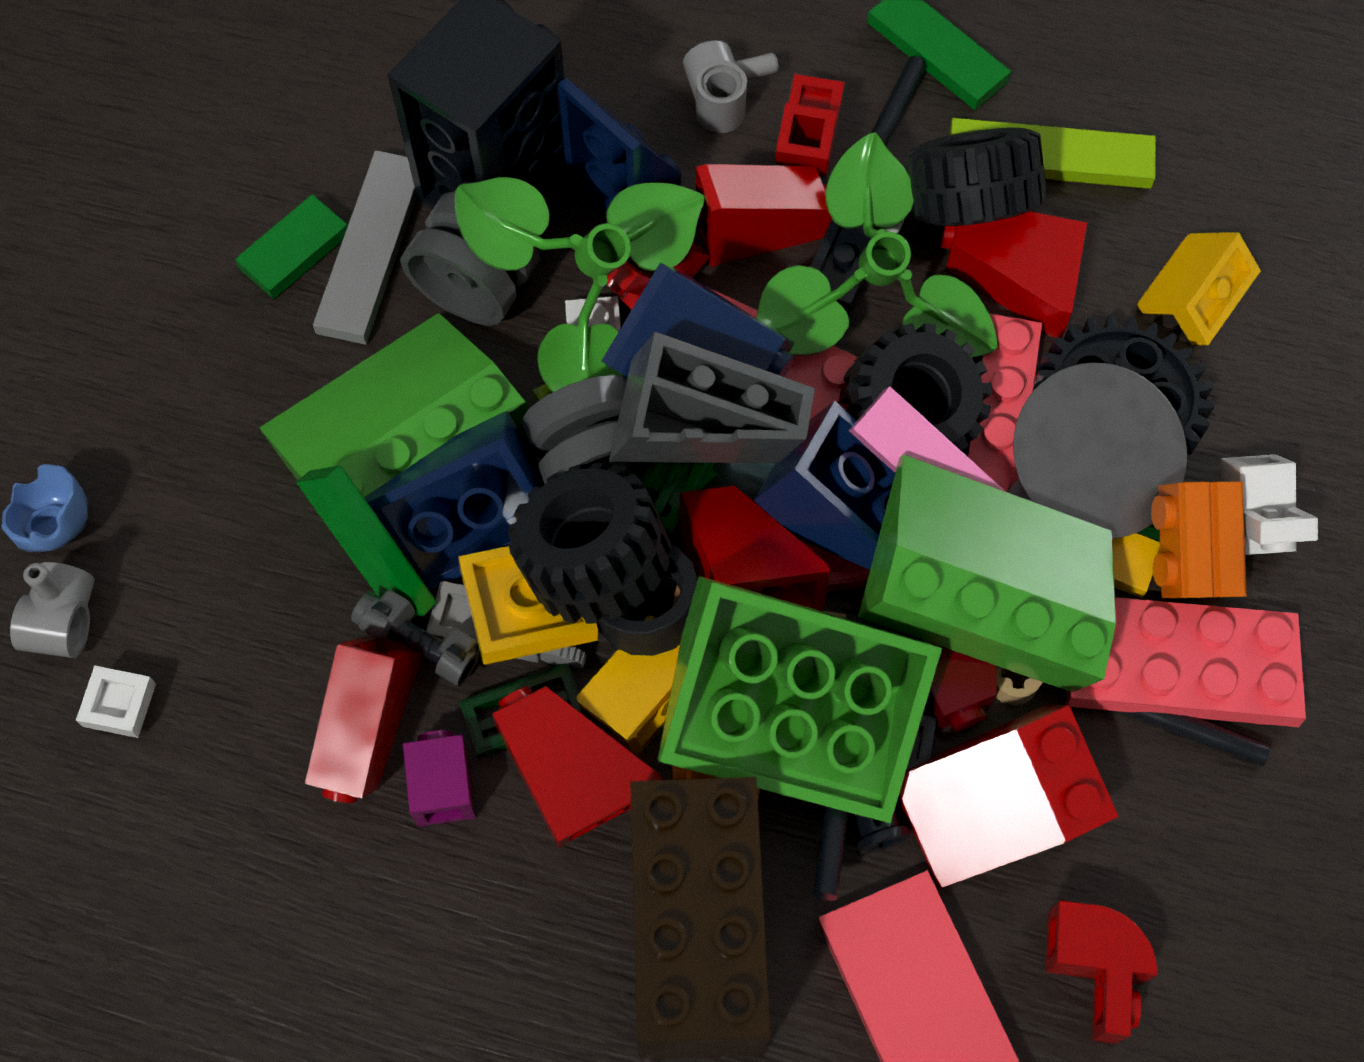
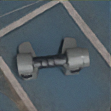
M389 589L383 596H377L368 591L360 598L352 612L351 621L359 625L361 631L380 642H385L391 638L409 647L411 650L436 663L435 673L458 687L470 676L480 654L477 651V641L455 627L446 634L443 640L435 638L431 633L425 632L424 629L410 622L416 614L413 606L407 599Z

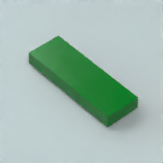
M882 0L868 12L867 23L907 56L922 58L927 64L925 70L974 110L978 109L1009 82L1011 71L923 0Z
M342 466L310 470L296 482L377 596H383L388 589L395 592L411 603L416 613L415 616H424L436 604L431 592Z

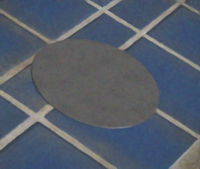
M1085 363L1065 368L1051 375L1027 398L1018 416L1014 431L1013 454L1020 482L1030 500L1111 530L1112 539L1132 535L1152 525L1151 506L1154 498L1159 495L1158 485L1178 483L1184 480L1187 464V446L1181 422L1173 406L1165 395L1146 378L1117 365Z

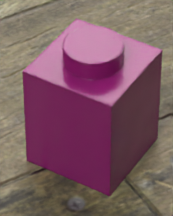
M437 730L419 735L418 741L403 743L409 812L417 827L475 819L476 811L469 750L463 735L453 736V733L450 731Z

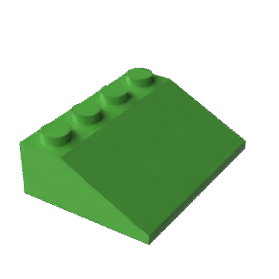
M437 313L259 428L297 481L310 470L340 465L362 496L365 497L457 434L505 411L509 412L520 433L524 436L521 419L527 412V405L496 364L440 313Z
M903 454L899 457L858 617L1070 692L1077 691L1105 678L1116 625L1112 531Z
M699 576L682 633L658 760L662 763L719 778L757 777V788L891 823L942 648L921 639Z

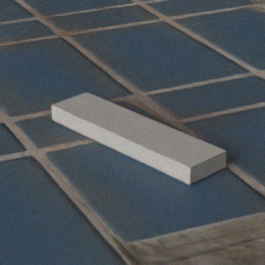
M375 150L313 323L316 334L367 345L417 199L407 157Z

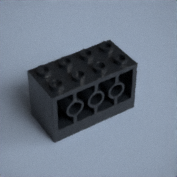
M460 0L387 74L417 199L432 210L444 193L456 191L460 184L477 183L498 177H510L529 183L542 194L545 200L567 176L558 83L564 79L561 40L548 27L542 24L535 25L517 14L505 0Z

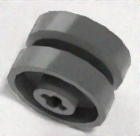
M455 191L444 193L426 219V229L417 232L402 255L400 261L403 272L421 293L448 313L479 325H498L517 297L515 288H521L540 261L539 248L534 246L529 263L517 271H504L487 265L471 251L460 232L455 214Z
M607 375L593 377L567 385L545 396L528 409L521 419V427L531 454L542 459L538 464V474L543 486L548 483L546 478L555 473L561 476L568 473L569 467L582 465L583 469L589 468L592 463H605L607 469L617 465L625 468L628 475L635 474L641 479L642 476L653 471L660 464V462H609L627 382L626 376Z

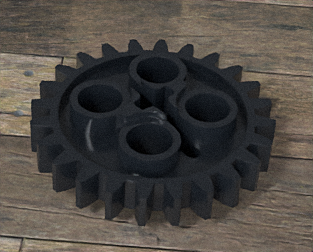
M1108 315L1103 328H1100L1092 318H1087L1082 331L1073 325L1069 326L1064 339L1055 337L1048 353H1044L1033 387L1036 389L1051 375L1079 364L1106 363L1129 369L1155 385L1171 403L1184 431L1188 455L1194 452L1210 425L1207 418L1214 408V403L1206 400L1213 389L1212 384L1199 381L1206 369L1205 365H1189L1187 363L1194 350L1191 347L1179 351L1174 349L1173 345L1177 338L1175 333L1168 335L1163 340L1156 337L1157 324L1154 322L1148 326L1145 332L1138 330L1137 320L1134 316L1130 317L1125 327H1119L1113 315Z

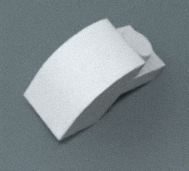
M1276 454L1221 458V482H1243L1245 555L1296 551L1297 542L1318 540V518L1296 508L1295 462Z

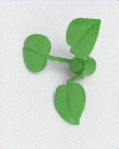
M873 132L866 135L849 148L840 158L830 175L825 193L828 212L837 225L843 228H856L863 225L864 234L871 238L860 255L859 269L831 292L828 279L819 270L799 265L788 267L777 273L766 285L760 298L756 318L795 342L789 351L790 354L797 356L818 354L834 346L848 328V315L845 309L837 302L838 299L847 294L864 279L876 286H886L897 279L901 283L906 301L914 306L904 316L902 325L913 323L915 330H917L924 323L936 325V334L938 335L949 329L958 334L955 343L962 346L968 342L975 349L970 355L971 358L992 353L998 346L992 319L980 298L966 283L952 276L934 275L924 282L920 289L919 297L915 295L910 280L912 273L906 269L911 258L909 244L901 235L885 230L900 224L911 211L914 202L911 179L904 166L886 148L877 133Z
M498 177L477 183L460 184L455 191V214L460 232L471 251L480 260L493 268L504 271H517L524 268L532 257L534 246L542 250L572 248L575 250V261L579 269L587 276L593 278L592 287L578 317V326L560 324L552 328L540 343L537 360L539 372L549 389L555 392L567 385L593 377L607 375L623 376V374L601 362L618 334L617 329L603 323L588 327L592 310L602 288L607 284V276L622 266L628 258L639 268L648 271H655L659 263H663L671 268L679 264L692 246L697 221L705 197L697 191L674 184H636L619 192L611 201L606 216L608 223L596 226L584 237L573 234L565 238L543 239L539 236L548 226L549 211L542 194L525 181L510 177Z

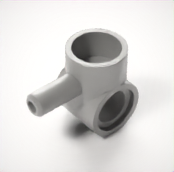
M707 41L693 47L685 55L683 66L696 101V118L700 125L715 133H727L738 128L745 118L747 80L776 73L779 68L776 55L769 53L735 61L729 45L723 41Z
M55 562L32 563L26 567L23 573L24 580L31 587L29 594H24L18 600L11 619L10 638L12 646L18 651L77 658L83 651L88 638L90 627L88 602L95 578L82 569Z

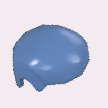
M52 464L39 465L37 468L38 478L29 484L15 483L13 485L11 503L7 505L2 513L1 527L19 549L36 553L56 550L75 539L85 528L88 519V500L86 494L75 477L64 466Z

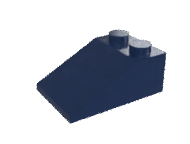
M564 78L558 83L567 177L607 212L611 201L619 192L636 184L668 183L681 186V172L676 163L665 154L659 155L645 142L643 135L631 123L624 124L612 112L569 79Z
M833 401L810 419L806 440L782 461L775 463L754 501L796 538L870 570L895 472L849 432V429L857 420L836 401Z
M505 411L457 434L365 496L364 499L430 591L439 587L440 581L450 582L461 577L458 556L508 546L512 542L508 536L509 525L517 521L514 512L519 504L529 501L527 494L534 487L541 488L543 485L538 474V461L531 454L528 444L509 412Z

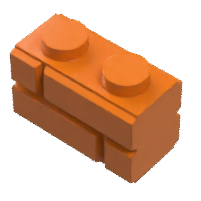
M1178 482L1158 485L1159 495L1154 498L1151 506L1153 525L1156 529L1160 530V553H1157L1154 558L1153 576L1156 584L1162 589V598L1246 597L1243 482Z

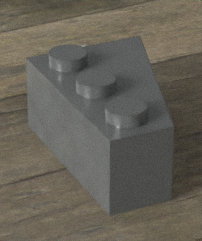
M654 332L631 359L609 462L779 463L807 438L815 388Z

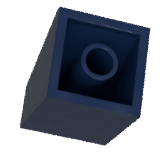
M659 263L601 362L628 377L631 359L652 334L657 332L784 377L794 360V356L789 351L795 342L687 274Z

